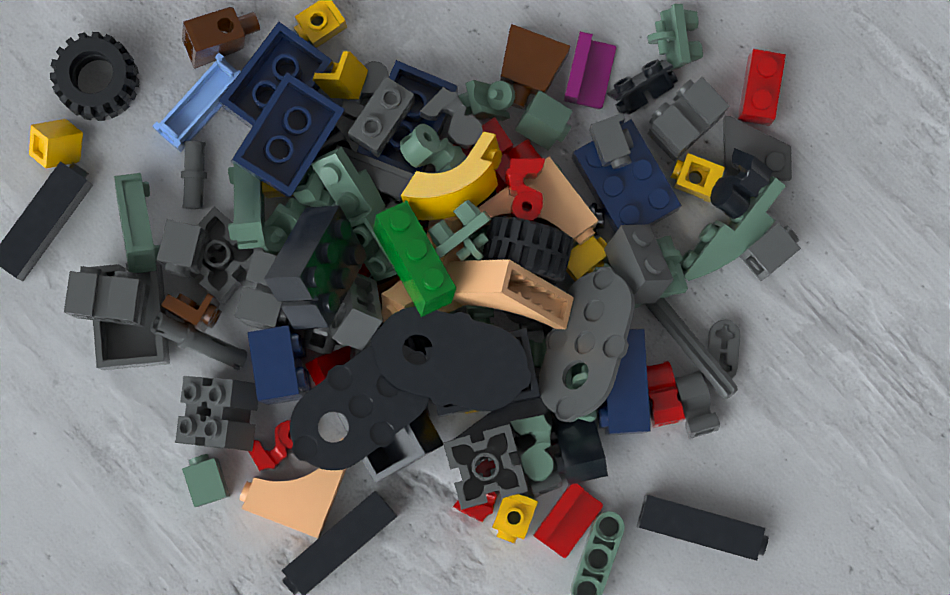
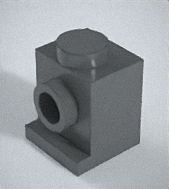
M623 113L593 123L590 126L589 132L603 168L611 165L613 169H618L632 163L629 149L633 148L634 145L628 129L622 130L621 128L625 121Z

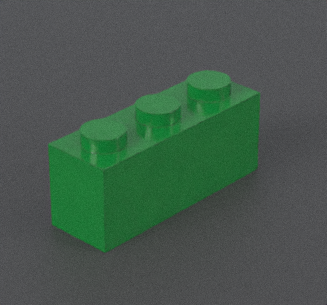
M408 201L376 214L373 231L421 317L452 303L456 286Z

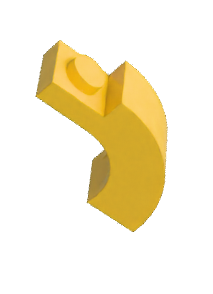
M483 132L468 157L460 165L442 173L415 172L402 192L401 198L403 202L408 201L418 220H440L454 217L457 215L453 211L465 201L470 200L477 206L490 196L498 186L495 169L499 167L502 158L496 135Z

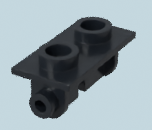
M657 59L644 65L641 68L643 72L633 78L629 76L616 82L613 85L614 89L608 92L607 95L616 101H620L615 104L620 114L627 113L630 115L649 103L643 92L648 90L652 98L656 99L673 89L678 79L672 70L667 72L673 68L671 63Z

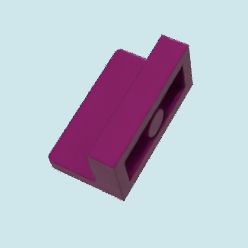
M580 31L564 102L600 110L603 108L616 46L592 40L593 34Z

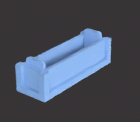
M220 53L215 56L216 61L167 116L160 123L156 122L152 126L180 152L185 148L184 142L191 141L222 107L219 100L241 72L230 65Z

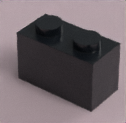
M551 412L553 425H551L550 442L551 446L558 445L560 453L554 454L559 474L565 473L568 485L608 476L606 457L595 420L589 422L577 419L574 422H564L557 419L556 414Z

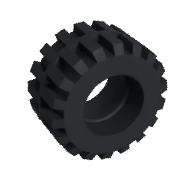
M92 31V36H88L83 32L78 34L79 39L76 41L70 37L65 41L68 46L65 49L61 47L57 49L56 53L59 57L57 60L52 59L50 65L54 69V72L50 73V80L54 83L52 88L55 94L70 111L77 116L78 114L81 115L84 119L91 120L95 118L97 121H105V116H110L111 118L119 116L117 111L121 108L126 111L130 107L127 102L129 99L135 100L137 94L134 90L135 87H139L140 80L137 78L139 71L133 57L119 41L117 42L108 34L104 37L100 32ZM96 60L109 62L112 65L113 74L108 86L97 93L82 92L78 87V76L82 68Z
M509 216L491 219L487 234L489 241L484 245V257L482 260H511L547 282L564 280L574 239L554 227L526 219Z

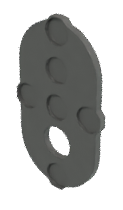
M600 267L597 271L582 276L569 287L566 293L574 297L567 328H553L546 337L545 344L547 349L539 374V392L544 404L556 414L557 419L560 421L572 422L578 417L588 415L607 399L613 388L620 361L628 350L627 336L634 315V295L629 284L617 275L616 271L611 267ZM577 363H585L589 370L586 382L578 389H569L566 385V375L569 369Z

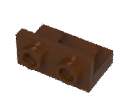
M179 293L177 298L167 294L161 305L172 315L185 322L195 325V328L202 332H205L207 327L213 328L222 313L218 309L221 303L209 293L200 306Z

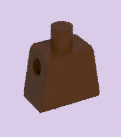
M228 7L183 21L182 42L193 68L196 69L216 61L215 56L218 53L225 57L243 49L245 36L260 31V25L254 12L237 17L234 8Z
M511 24L500 81L509 83L515 91V99L511 106L524 109L530 94L536 95L539 90L545 94L547 93L568 57L570 45Z

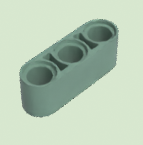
M610 511L601 512L594 519L571 583V595H577V588L584 581H590L594 584L596 589L594 595L603 594L625 529L624 521L617 513ZM605 517H612L617 522V531L612 536H605L600 531V522ZM594 549L603 550L607 557L605 564L600 568L591 567L588 561V556Z

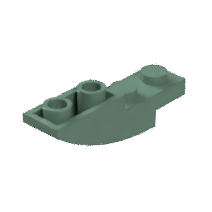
M342 147L317 157L311 165L336 204L340 205L346 218L351 223V227L367 255L364 264L374 280L377 282L396 275L397 272L373 231L376 214L387 209L367 170L364 169L357 172Z
M770 176V183L760 189L758 197L750 198V205L741 217L736 219L729 218L731 222L728 226L718 220L713 224H707L699 235L700 241L693 251L690 249L682 256L680 265L685 279L690 281L722 268L738 258L758 241L776 221L766 211L786 185L777 178Z

